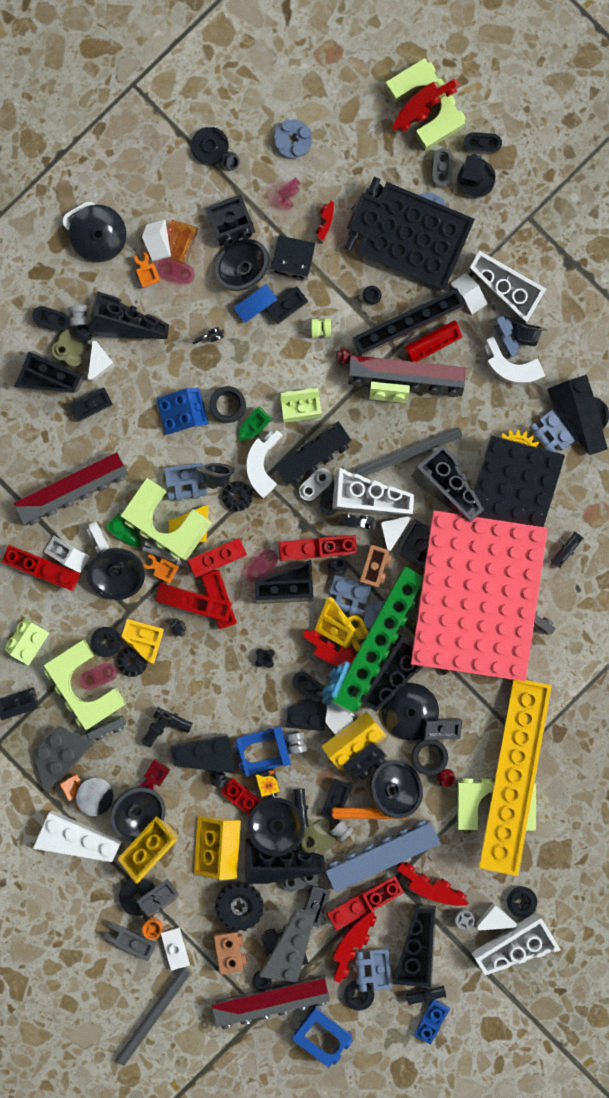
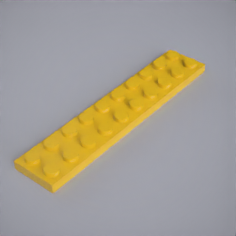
M513 679L479 869L518 876L552 685Z

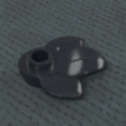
M219 327L208 330L209 334L195 338L192 344H197L206 339H209L210 343L224 338V329L219 330Z

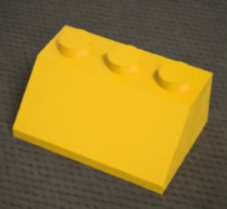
M366 711L321 747L335 766L343 772L346 770L344 765L371 743L379 744L387 736L368 711Z
M156 816L117 860L132 879L138 883L177 841L179 836L170 825Z
M197 817L195 875L218 880L237 879L240 820Z

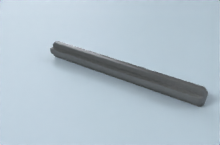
M457 427L356 468L355 474L363 477L456 440L462 437L461 429Z
M182 967L119 1053L116 1058L119 1064L126 1065L188 979L191 972L187 968Z

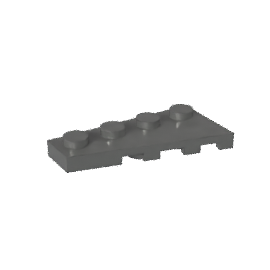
M295 909L284 928V933L276 942V947L268 956L264 968L262 967L260 970V977L298 982L315 919V912Z

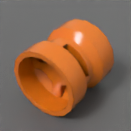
M156 917L145 921L142 928L144 936L150 940L158 938L161 935L163 924Z

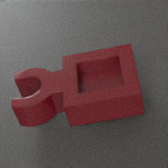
M155 759L144 774V777L148 780L144 781L140 787L149 786L155 790V784L160 787L171 769Z

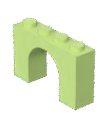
M424 58L388 80L385 88L396 103L409 94L422 90L432 82H438L439 86L444 85V82L435 75L434 72L436 70L431 62L428 63ZM445 95L440 98L439 115L433 121L416 130L415 136L425 151L464 128L466 118L461 110L458 111L455 107L456 102L453 96L447 97Z
M146 478L121 515L126 519L124 523L132 529L135 526L141 530L139 533L148 540L150 537L155 539L154 544L164 550L166 547L171 550L170 555L177 560H180V558L187 560L212 522L192 509L179 529L172 533H159L153 524V513L167 491Z
M82 640L45 664L46 670L44 672L49 680L53 679L56 683L55 689L60 696L63 695L67 700L65 705L70 712L74 711L77 718L75 720L81 729L84 727L87 730L126 705V702L117 688L95 701H84L74 694L71 688L73 672L80 665L95 656L87 642Z
M462 778V781H457L458 830H478V806L485 795L493 792L494 782L492 778H481V782L473 781V778ZM534 783L526 830H536V783Z

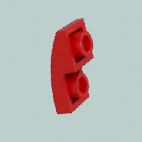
M331 200L328 205L325 203L319 212L322 214L320 220L325 224H320L316 234H318L317 241L322 244L326 240L332 225L334 202Z
M231 778L220 792L248 816L253 808L262 801L234 778Z

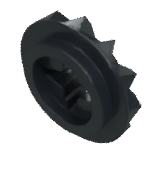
M241 481L229 483L222 493L224 505L235 512L247 509L253 498L250 487ZM240 489H242L240 495L243 497V499H245V501L238 499L233 504L234 497L232 496V494H230V492L237 493Z
M101 627L91 637V648L98 656L111 657L119 651L122 640L115 629ZM105 633L109 640H114V642L108 644V650H106L104 644H98V642L104 640Z
M131 647L124 648L117 657L119 670L128 677L141 675L148 664ZM126 655L130 658H134L138 655V657L136 658L137 660L135 661L138 668L134 665H131L128 668L126 667L129 663Z
M521 886L514 888L508 893L507 907L513 915L521 918L528 917L536 910L537 897L530 888ZM521 894L524 900L530 901L523 904L522 910L520 904L514 902L520 900Z
M356 980L351 981L345 987L344 1000L351 1009L362 1011L371 1006L374 1001V991H372V986L369 983H366L367 991L362 994L363 1002L358 997H354L356 995L355 988L359 990V984H357Z

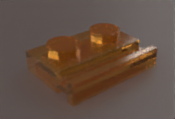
M175 220L171 221L167 232L171 257L167 259L186 265L199 230L196 226Z

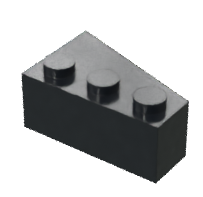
M29 351L14 387L76 393L79 392L86 374L35 351Z
M312 560L255 581L256 604L314 601Z
M228 734L176 744L170 747L173 763L176 767L227 773L236 772Z

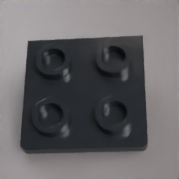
M279 235L270 272L308 281L315 243Z

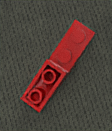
M453 79L442 86H439L438 82H432L424 87L401 110L393 124V130L404 132L411 128L410 124L417 121V123H420L427 119V115L431 113L428 105L432 107L440 103V98L445 95L450 97L458 92L457 89L461 87L459 81Z
M356 535L278 542L280 561L358 554Z
M9 544L1 561L4 564L70 591H74L80 577V573Z
M161 582L155 599L157 602L227 622L233 606L232 602Z
M306 629L302 636L317 646L313 654L335 666L348 662L350 663L348 668L350 667L356 653L354 649L341 646L336 651V646L330 641L323 642L319 639L321 636L313 629L310 631Z
M406 861L405 864L400 862L396 866L399 872L410 879L407 884L408 888L417 894L446 905H468L469 902L465 899L467 895L459 889L454 891L450 888L451 884L444 878L441 880L435 878L430 883L431 879L424 873H421V875L414 871L416 868Z
M392 876L345 900L341 905L327 912L326 915L334 930L337 931L366 913L383 906L404 892L396 876Z
M375 911L368 912L355 920L342 936L333 954V960L338 961L333 981L341 983L342 978H347L349 968H347L349 960L353 961L356 953L354 947L362 950L363 945H367L370 934L367 933L370 927H374L377 916H374Z

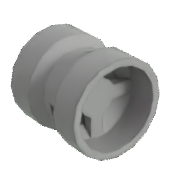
M69 306V314L72 315L69 320L70 327L89 326V320L86 318L88 306Z
M304 732L285 735L286 741L289 743V754L307 751V745L304 744Z

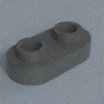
M440 148L434 154L432 181L437 187H446L451 181L453 154L447 148ZM444 156L446 161L441 162L439 158ZM443 175L445 180L440 181L438 176Z
M319 874L313 875V878L310 880L306 877L293 879L295 881L294 885H289L287 883L288 880L282 881V886L286 891H297L315 885L319 880Z

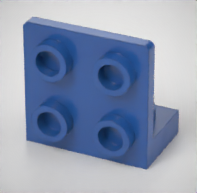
M186 388L157 398L166 435L192 427L209 425L200 388Z

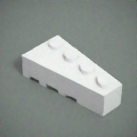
M481 251L478 252L469 268L525 323L528 322L546 288Z
M341 468L335 471L334 510L397 516L413 514L414 494L383 485L380 482L369 480Z
M51 811L46 818L33 849L112 862L122 841L55 811Z
M537 912L516 924V928L508 929L471 952L485 975L509 968V966L517 963H524L526 960L535 957L545 956V954L561 950Z

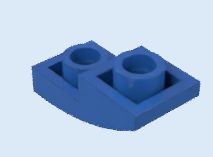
M265 284L236 305L234 309L243 322L246 323L278 298L270 287Z
M436 999L432 1000L419 1022L414 1036L431 1045L440 1030L442 1022L450 1011V1007Z

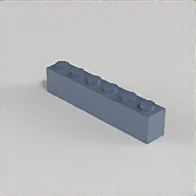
M426 820L419 821L415 824L416 827L410 830L404 828L398 831V835L393 838L387 836L381 839V843L378 845H367L358 854L353 852L346 855V859L341 862L335 860L329 863L326 873L335 893L441 844L430 821L426 822Z

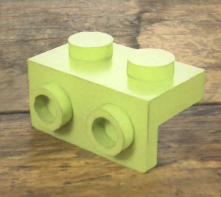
M371 382L369 399L407 403L410 386Z
M318 388L287 391L280 394L284 423L322 418Z
M24 618L18 624L13 637L7 641L5 650L14 658L29 665L49 635V632L32 623L29 619Z

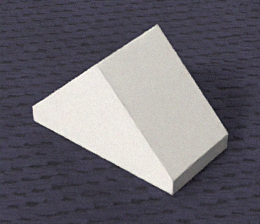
M161 220L147 224L142 238L152 261L171 257L166 221Z
M467 273L450 283L453 289H458L471 315L488 304L479 285Z
M96 341L92 342L88 380L92 382L114 366V363Z
M407 516L380 523L387 550H392L411 518Z
M495 903L488 908L476 923L478 930L517 927L516 922Z

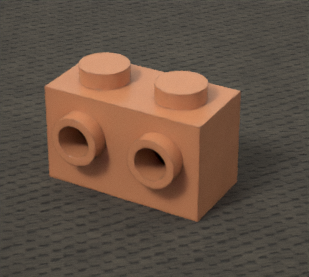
M370 545L359 582L374 587H379V584L383 585L386 576L383 573L384 567L389 566L392 556L389 555L390 550Z
M235 930L215 933L214 939L220 975L244 971V965H247L245 953L241 952V946H244L242 934H238Z

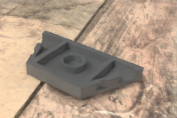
M62 726L56 727L33 751L45 792L50 791L96 742L82 738L80 734L70 732Z

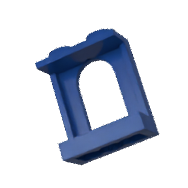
M281 726L239 737L236 739L237 743H234L236 754H240L242 759L239 762L241 772L245 773L246 777L276 767L291 765ZM276 737L281 756L256 763L249 762L245 758L244 751L247 746Z
M316 1005L292 1034V1040L328 1068L339 1061L342 1050H347L353 1042L352 1032L349 1031L348 1033L325 1015L322 1009L316 1007ZM316 1021L340 1041L339 1046L332 1054L324 1052L305 1037Z

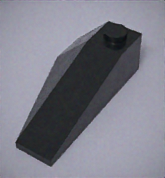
M97 291L88 332L112 338H168L169 324L150 314L144 315L138 312L137 307L133 305L131 307L121 303L122 299Z
M587 374L548 388L547 391L553 408L562 417L567 427L574 433L576 439L588 455L608 450Z
M442 445L416 467L411 477L425 491L470 523L484 509L475 492L470 489L465 474H462L458 466L457 459Z
M246 839V884H269L326 872L324 855L314 852L308 853L300 849L299 851L293 850L282 856H270L259 851L250 839Z

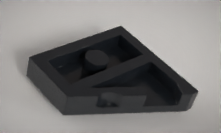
M307 700L287 709L286 728L324 731L326 704H316Z

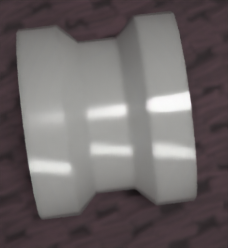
M341 819L329 833L335 835L338 842L342 843L351 834L353 828L348 827L345 821Z
M459 909L454 915L455 923L459 929L469 930L473 927L474 916L468 909Z

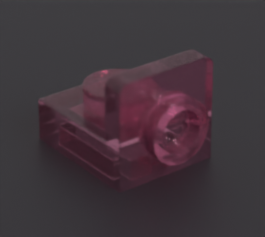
M296 177L278 192L280 197L278 201L284 208L288 207L290 210L294 207V204L288 197L292 198L300 191L301 183Z

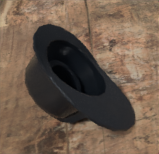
M504 316L505 319L512 322L513 337L522 345L536 346L542 331L548 330L541 326L530 325Z
M210 463L196 468L198 472L203 473L204 482L211 489L226 486L230 476L234 473L232 466L223 463Z

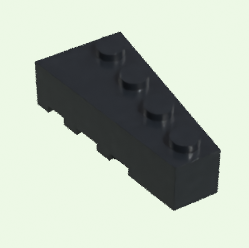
M339 421L333 424V428L323 431L314 441H309L299 451L293 452L275 465L276 470L287 486L290 484L295 486L302 481L301 477L306 473L311 475L317 471L318 468L316 466L322 462L326 465L334 459L333 455L338 451L342 454L350 448L348 445L352 440Z
M398 635L395 643L388 649L390 652L385 661L381 660L378 665L380 667L379 673L375 678H371L369 682L371 687L366 695L363 694L360 698L364 705L377 712L411 677L422 669L423 666L410 664L413 643Z
M417 904L392 984L431 988L436 906Z

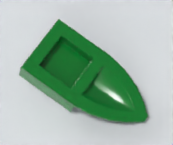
M260 406L257 407L243 422L238 440L244 441L255 437L273 419Z
M118 513L106 525V528L123 543L140 547L141 541L136 529H132L125 524L126 519Z

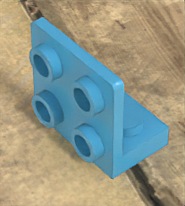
M344 662L332 669L329 675L330 683L328 686H325L322 692V703L341 712L343 710L330 702L337 696L350 664L348 662ZM349 687L347 690L350 696L354 687Z

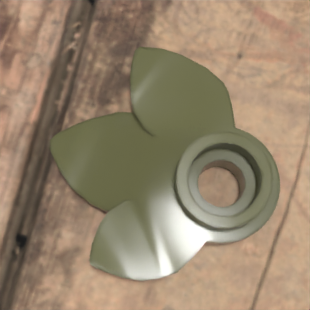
M68 329L60 334L59 341L53 345L52 355L57 360H64L69 366H80L83 364L80 355L87 351L89 343L78 340L74 335L75 329ZM58 348H63L65 353H60Z
M308 819L309 827H305L304 836L300 843L302 849L308 853H313L317 849L322 851L330 849L335 844L336 839L329 836V820H321L313 824ZM309 840H313L314 842L313 846L309 847L307 844Z

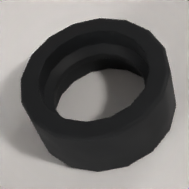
M231 386L217 389L212 394L209 402L213 416L223 423L236 422L244 415L246 409V402L242 392ZM223 394H233L239 401L238 411L231 416L222 415L217 409V400Z
M422 739L416 743L411 754L412 763L415 768L422 774L429 776L442 772L447 766L449 759L447 749L438 740ZM425 746H435L441 752V761L434 768L424 767L419 761V752Z

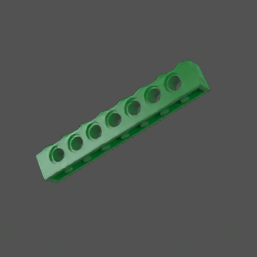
M407 567L402 569L348 668L336 698L331 700V704L349 714L359 710L362 704L360 698L363 694L366 695L371 687V684H369L371 678H375L380 671V667H378L380 661H385L390 652L387 650L390 643H395L399 635L396 633L399 626H404L408 618L405 616L407 611H411L417 602L414 600L416 594H421L422 575ZM404 586L410 588L411 594L409 596L403 594L402 588ZM394 603H399L402 606L401 612H396L393 609ZM385 620H390L393 623L392 629H387L384 626ZM377 636L383 638V646H378L375 643ZM367 653H372L375 656L374 663L366 660ZM358 670H363L366 673L364 680H360L357 677ZM349 687L356 689L357 695L355 697H351L348 694L347 690Z

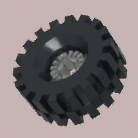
M246 881L231 882L219 892L215 905L216 916L227 929H233L235 932L243 930L244 932L249 928L252 929L260 921L264 908L263 897L253 884H246ZM237 901L245 904L242 911L238 908L235 909L234 906L237 905Z

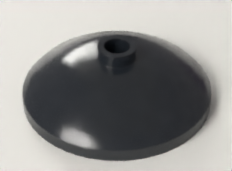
M94 204L84 207L76 213L69 227V238L73 249L79 256L91 262H106L113 259L121 252L126 242L127 232L122 217L114 209L105 205ZM98 230L102 232L100 238L95 237V232Z
M253 239L235 241L233 245L227 246L220 253L216 261L215 275L218 282L224 288L231 291H243L253 287L264 277L268 270V251L263 244Z
M108 548L98 552L91 559L87 568V579L91 588L98 595L111 600H123L135 595L141 589L145 580V569L141 560L131 551L122 548Z
M406 683L382 706V719L385 726L394 736L403 740L421 739L424 719L439 718V706L435 696L429 689L417 683ZM409 709H414L415 713L413 716L408 715Z
M392 760L381 764L374 771L370 781V793L374 804L382 813L392 818H405L419 808L423 797V786L419 775L409 764Z
M134 787L128 789L115 800L111 807L109 815L111 828L121 839L133 842L156 816L164 821L165 803L162 797L151 788Z
M274 797L261 801L253 808L248 818L247 830L251 842L259 851L270 856H282L292 852L301 843L305 832V821L301 811L294 803L284 798ZM277 822L281 823V829L276 828L275 824Z

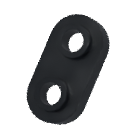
M471 132L466 135L463 145L470 153L495 154L501 149L502 139L494 133ZM475 141L476 146H471L469 142ZM494 142L495 147H490L488 143Z
M39 306L32 313L34 322L39 326L58 332H64L70 327V318L63 312ZM41 314H46V318L44 320H41L39 318ZM60 319L64 320V324L62 326L58 325V321Z
M334 481L330 483L319 502V510L324 515H333L338 511L333 509ZM327 502L331 503L330 509L325 508Z
M306 672L295 674L292 680L294 688L311 702L316 704L322 703V692L325 687ZM302 680L306 681L304 686L300 685ZM316 692H321L319 697L314 696Z

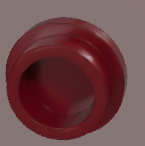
M343 346L336 352V361L339 362L340 366L350 362V349H346Z
M444 769L437 777V783L444 787L451 786L455 781L454 772L451 769Z

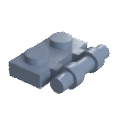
M555 409L538 420L541 428L536 423L529 427L533 432L534 438H537L543 445V449L557 452L554 448L556 446L559 451H562L577 440ZM544 432H546L547 435L550 437V439L552 440L551 442H549V440L543 434Z
M203 463L165 468L167 487L175 486V492L168 493L169 500L183 501L185 498L194 497V499H199L200 496H207L206 488L198 489V483L205 482L203 473L198 472L196 468L203 466ZM192 484V490L181 491L182 485Z
M335 575L330 593L337 595L335 602L342 611L349 613L351 616L357 615L362 617L364 609L357 608L359 602L367 603L371 586ZM342 597L353 600L352 606L341 603Z
M388 949L368 951L369 959L363 958V952L355 953L356 960L354 963L355 967H357L358 978H356V982L359 984V992L367 991L366 983L372 984V991L393 989ZM370 965L371 977H365L364 966Z

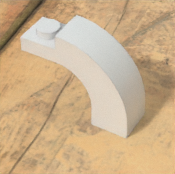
M494 336L485 341V352L488 356L491 355L492 357L486 361V364L493 374L501 380L511 384L523 385L533 383L545 377L538 358L523 365H515L503 357Z
M278 430L275 433L271 431L264 438L265 443L258 438L252 445L247 458L249 480L253 488L263 499L277 486L265 472L264 458L267 452L283 437Z

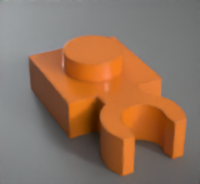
M144 252V261H139L137 255L134 256L136 264L141 266L136 271L143 289L161 282L154 263L148 264L149 256L147 252Z
M148 555L153 560V563L150 566L144 563L143 566L146 569H155L154 576L171 584L179 566L164 558L159 563L155 556Z
M74 774L59 783L68 801L74 799L73 806L79 811L75 804V792L81 781L77 774Z

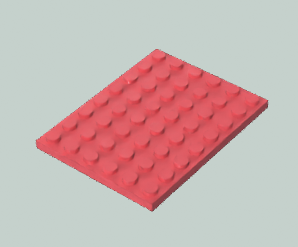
M433 511L410 664L526 681L548 528L476 517L469 523L459 514Z

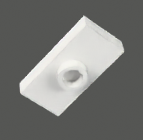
M180 927L161 932L171 971L189 966L190 962Z

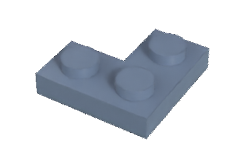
M504 316L496 319L493 327L509 358H512L518 354L519 346L516 340H512L510 337L512 334L511 330L513 329L508 319L505 320Z

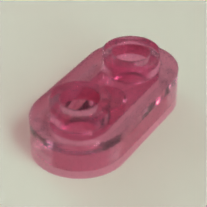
M168 258L162 259L158 263V273L165 279L187 285L195 278L194 269L190 265ZM169 266L171 270L170 272H165L164 268ZM188 272L189 276L188 278H183L182 274Z
M271 549L262 551L247 569L248 579L255 583V581L265 578L278 563L277 553ZM267 555L272 556V561L269 563L265 561ZM254 570H259L260 575L258 577L253 576Z
M104 663L84 672L80 678V683L83 688L93 690L113 681L117 677L118 670L114 664ZM106 669L111 670L112 673L110 676H107L105 674ZM89 676L94 678V682L92 684L88 683L87 678Z

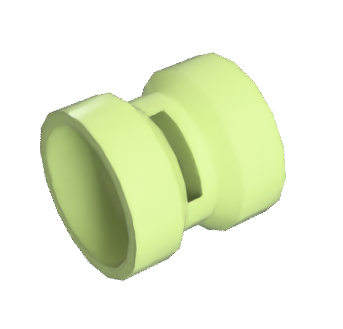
M325 318L324 320L312 319V338H318L319 336L331 338V318Z

